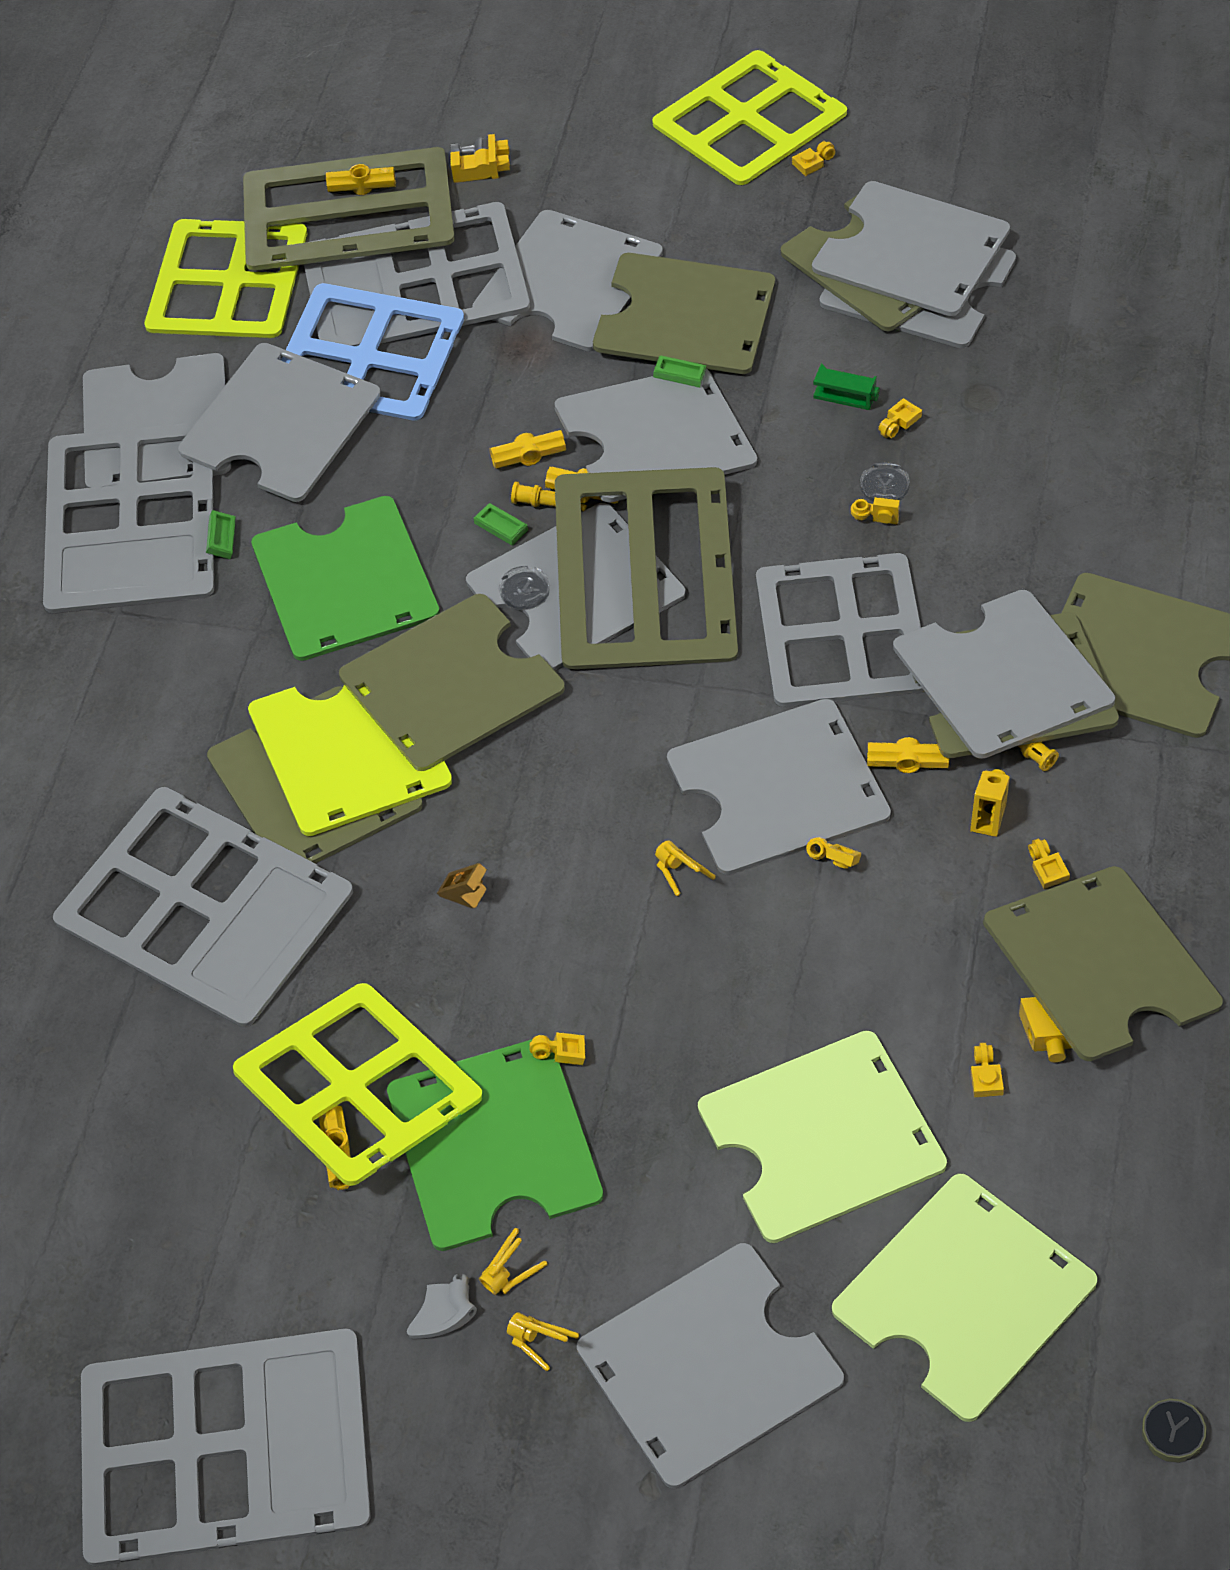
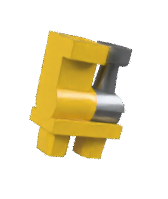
M495 134L488 135V138L479 137L472 146L461 148L460 144H451V170L454 183L487 179L489 177L498 179L499 171L510 170L508 140L496 141Z

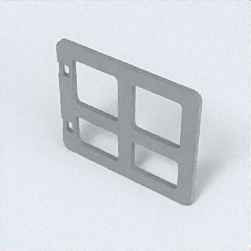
M893 553L877 555V557L825 560L790 566L777 565L762 567L757 570L758 596L773 696L777 705L788 707L806 705L822 699H830L836 702L925 692L919 683L915 684L911 673L906 676L870 678L862 639L865 636L892 633L904 635L921 628L909 563L904 554ZM878 563L879 567L864 568V564ZM800 571V575H785V572ZM890 574L893 579L899 613L890 616L859 617L852 579L862 576ZM824 580L834 582L840 616L838 621L793 626L782 625L776 592L778 585ZM835 639L844 641L850 675L849 681L800 687L791 685L785 650L786 645Z

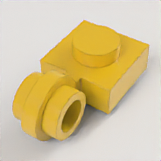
M823 141L817 146V152L808 148L792 157V165L803 175L807 176L824 167L823 159L830 160L835 155L834 145L831 142Z
M903 398L888 410L887 418L880 423L879 431L881 435L885 438L895 437L899 431V426L907 429L922 417V409Z
M875 497L874 503L871 504L864 499H858L851 505V514L857 520H865L869 515H873V522L898 524L900 500Z
M821 837L811 839L806 847L807 853L811 858L822 859L826 856V858L833 860L834 865L841 868H848L858 864L862 854L839 844L832 845L827 843ZM816 844L821 848L820 853L815 849Z
M1035 839L1032 841V844L1028 845L1029 853L1032 859L1035 860L1033 861L1032 868L1043 889L1069 880L1070 874L1058 852L1050 855V848L1045 839Z
M556 1032L554 1041H550L547 1036L538 1035L529 1044L530 1052L536 1059H546L552 1052L555 1054V1062L583 1065L585 1060V1035Z
M986 1042L979 1043V1046H974L975 1063H981V1066H971L974 1097L1002 1096L1004 1087L1000 1064L988 1065V1063L993 1062L992 1045H986Z

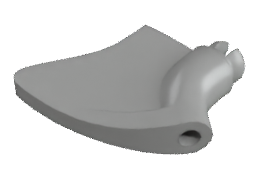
M456 1274L453 1277V1282L450 1284L427 1285L424 1304L407 1329V1334L410 1338L421 1339L440 1336L460 1328L474 1317L477 1308L469 1301L470 1287L467 1275L462 1274L461 1278L459 1274Z

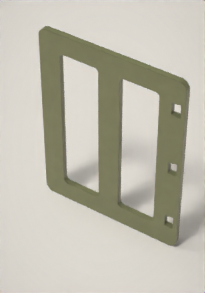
M440 147L250 171L243 176L246 265L250 270L446 246L452 244L455 240L445 150ZM358 164H364L369 169L394 167V171L425 168L426 186L424 188L272 208L266 207V188L326 180V172L349 171ZM423 206L429 207L430 225L428 227L268 247L267 228L270 226ZM426 239H428V241L414 242V241H418V240H426ZM357 249V250H353V251H346V252H344V250ZM286 258L284 260L273 261V259Z
M717 467L559 475L555 479L562 664L568 669L714 663L735 660L738 655L725 475L723 470ZM695 492L697 494L707 636L704 639L662 640L660 637L652 506L653 494ZM719 493L720 503H711V494ZM624 495L627 498L635 639L632 642L590 644L587 642L581 498ZM724 557L725 568L716 567V558ZM729 623L730 634H721L720 624Z

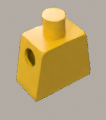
M995 769L982 772L974 794L971 832L998 836L1007 803L1010 777L1004 771ZM987 804H994L991 813H987L984 810Z
M1036 997L1021 998L1019 1015L1032 1050L1035 1052L1047 1051L1050 1062L1063 1061L1066 1058L1065 1049H1071L1072 1047Z

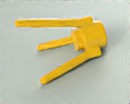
M670 840L663 842L656 849L655 856L660 860L657 863V867L663 872L676 896L680 895V891L668 870L669 867L675 869L683 862L695 872H701L712 880L716 878L713 873L687 856Z
M518 1228L513 1229L490 1265L479 1277L482 1285L494 1295L500 1290L506 1294L512 1287L548 1264L547 1261H542L508 1282L507 1278L510 1276V1273L503 1265L522 1242L521 1238H517L514 1241L519 1233Z
M519 1312L513 1315L507 1326V1334L514 1337L512 1344L521 1348L545 1371L550 1369L549 1365L525 1344L526 1341L532 1342L538 1332L563 1342L568 1341L567 1336L575 1339L579 1338L577 1332L536 1320L531 1316L527 1317Z

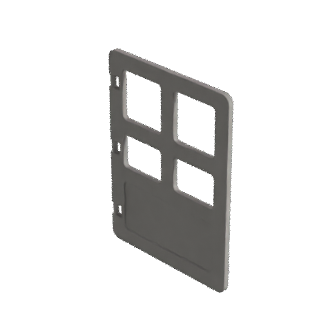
M500 202L478 205L475 208L452 211L453 228L491 221L499 248L494 253L450 262L447 260L444 246L428 248L431 261L429 267L401 273L395 272L391 253L304 264L310 296L314 288L322 283L401 297L400 290L402 288L435 282L441 305L459 308L452 282L454 277L502 267L505 271L511 298L500 302L461 309L464 314L462 326L524 313L530 309V300L505 207ZM479 213V215H477V216H472V217H467V218H466V216H465V215H470V214ZM430 216L409 220L408 222L396 225L390 224L339 235V237L331 239L391 232L405 228L428 227L430 225ZM357 249L344 250V252H346V251H353V250H357ZM328 302L316 325L319 340L359 346L375 310L337 302ZM394 314L390 319L380 344L436 332L441 322L422 318L408 321L405 315Z
M196 422L55 436L49 441L43 605L47 612L59 613L206 598L213 594L214 555L206 553L209 515L213 510L214 503L213 469L193 462V475L190 478L138 482L139 446L148 443L183 440ZM120 447V483L118 485L74 490L65 489L66 454L68 452ZM184 495L193 496V519L191 521L138 526V502L140 500ZM120 503L118 528L64 533L66 508ZM199 504H207V511L199 512ZM207 563V571L199 572V564Z
M161 787L153 792L55 910L53 920L61 929L233 1023L247 1027L256 1021L353 894V888L348 880L335 873L322 869L302 856L265 837L262 838L254 834L251 830L198 803L196 804L186 799L185 796L167 787ZM184 804L192 810L186 814L178 809ZM164 812L209 834L175 876H169L129 855V852ZM248 838L258 843L254 849L244 844ZM227 845H231L258 859V861L230 897L221 903L192 887L222 849ZM116 871L160 893V896L126 937H119L79 915L109 876ZM315 873L326 878L322 884L311 879ZM181 905L210 921L179 961L172 965L143 950V948L173 910Z
M338 1329L94 1363L83 1369L81 1373L83 1556L88 1564L99 1566L133 1559L142 1560L213 1550L232 1545L241 1546L312 1536L317 1533L361 1529L369 1523L371 1514L358 1340L352 1330ZM241 1367L243 1373L244 1427L236 1430L198 1434L195 1391L196 1374L202 1371ZM167 1376L172 1377L173 1437L165 1440L106 1447L104 1388L109 1384ZM245 1453L247 1456L249 1514L244 1518L209 1523L200 1522L198 1462L206 1457ZM174 1463L176 1477V1525L167 1529L107 1536L106 1474L113 1470ZM333 1514L334 1523L316 1525L315 1517ZM236 1528V1537L218 1539V1530ZM138 1542V1551L121 1553V1544Z

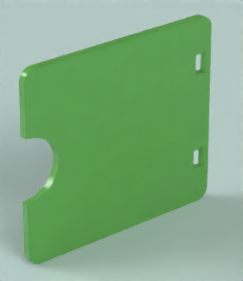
M381 496L345 507V519L342 525L330 534L312 535L306 533L296 522L257 534L252 538L253 550L295 659L305 661L417 626L440 614L437 601L393 498ZM410 615V620L397 623L396 619ZM332 639L336 641V643L324 647L321 646L323 642Z
M532 1040L454 1062L482 1089L481 1102L464 1114L458 1115L449 1121L446 1126L405 1152L432 1244L439 1251H447L493 1237L491 1225L495 1213L502 1205L515 1199H527L539 1204L546 1211L549 1219L595 1206L603 1199V1189L559 1062H555V1054L552 1052L546 1059L534 1058L529 1047ZM521 1052L522 1058L506 1062L504 1056ZM431 1070L393 1080L387 1087L393 1113L402 1122H409L453 1092ZM436 1077L437 1083L420 1087L419 1081ZM449 1105L441 1110L440 1113L445 1116L453 1111L454 1108Z

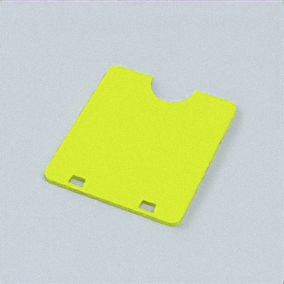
M345 685L337 695L326 700L308 699L302 696L295 687L254 700L248 706L249 715L301 833L306 836H314L445 790L452 784L451 773L445 761L426 771L414 769ZM365 686L358 689L364 697L370 693ZM409 738L402 740L407 749L414 745ZM421 784L423 789L408 794V788ZM343 812L345 815L332 821L329 819V816Z

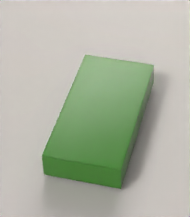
M660 355L653 377L700 388L706 372V365Z
M491 503L474 517V524L512 546L528 531L527 524Z
M214 510L211 511L209 515L206 553L227 559L231 558L233 554L236 516Z

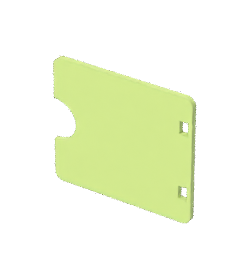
M862 1031L707 1094L698 1102L699 1114L718 1150L729 1147L743 1148L753 1153L759 1159L762 1166L761 1177L750 1191L743 1194V1199L763 1238L770 1243L780 1242L943 1173L947 1166V1159L878 1037L871 1031ZM881 1059L887 1071L878 1073L873 1062ZM921 1130L928 1143L919 1145L913 1134Z
M956 1174L833 1301L832 1314L839 1322L873 1349L880 1343L894 1338H905L918 1343L927 1353L930 1363L928 1375L921 1388L958 1418L966 1422H972L986 1410L1095 1289L1097 1276L1088 1266L969 1176ZM980 1197L994 1206L990 1212L977 1204ZM1054 1253L1068 1262L1063 1269L1050 1259Z

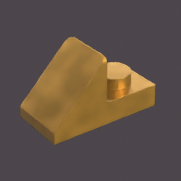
M480 863L450 872L437 894L442 898L469 908H476L486 891V887L482 884V877L487 869Z

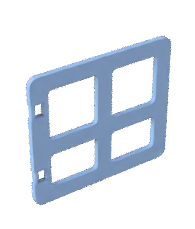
M322 283L314 288L286 350L300 356L313 355L352 363L347 374L364 380L368 369L371 367L418 376L407 401L380 397L369 412L408 420H419L427 409L431 394L435 390L454 345V340L461 329L464 314L459 308ZM328 302H337L375 310L359 346L311 338ZM400 314L441 322L425 359L377 351L392 315ZM444 332L451 333L448 340L442 339ZM282 357L281 361L286 362L288 364L291 361L290 359L285 357ZM344 381L343 385L353 388L355 384ZM421 387L427 388L425 396L418 395Z

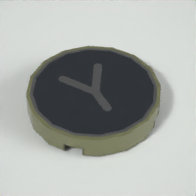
M1169 1398L1156 1402L1148 1409L1142 1422V1437L1149 1446V1450L1155 1456L1165 1461L1179 1463L1200 1452L1206 1439V1424L1201 1413L1193 1405L1183 1400Z

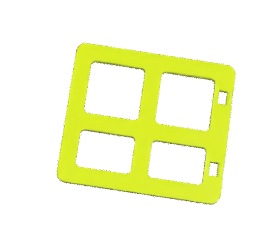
M756 50L655 115L652 121L655 129L733 183L745 185L847 115V107L834 97L831 98L825 94L823 90L785 65L783 66L775 61L773 57L763 51ZM774 66L778 70L773 71L772 69H770V67ZM753 69H759L777 81L745 103L740 102L723 90ZM789 92H794L823 111L818 117L792 134L786 133L758 114ZM821 97L824 100H826V102L822 103L817 99ZM707 100L712 101L729 113L697 135L691 134L674 122ZM741 124L749 126L775 144V146L743 167L736 165L710 147L712 143Z
M180 219L174 223L145 319V328L150 333L278 337L283 330L299 265L281 267L278 272L246 271L244 221ZM292 223L267 228V239L288 240L287 245L305 243L307 229L304 224ZM201 227H212L211 230L200 229ZM269 229H277L280 232H269ZM191 236L237 238L229 268L227 270L179 269L187 239ZM176 284L223 286L215 317L213 319L165 318L173 286ZM241 288H275L266 321L232 320Z
M365 983L355 985L238 1058L233 1064L234 1075L344 1184L349 1186L359 1184L377 1172V1169L389 1161L392 1162L446 1126L449 1121L476 1106L482 1100V1089L372 986ZM362 1007L399 1041L356 1069L347 1070L313 1036L353 1010ZM290 1050L298 1051L331 1083V1085L301 1104H294L260 1070ZM416 1057L453 1092L409 1122H402L366 1087L406 1060ZM344 1101H349L385 1136L382 1140L353 1158L348 1157L313 1123L315 1119ZM451 1105L454 1110L443 1116L440 1111ZM378 1152L384 1155L374 1163L369 1160Z

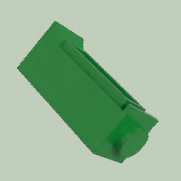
M821 363L813 381V385L817 386L813 398L870 410L873 401L878 400L880 387H876L877 376L870 378L826 369Z

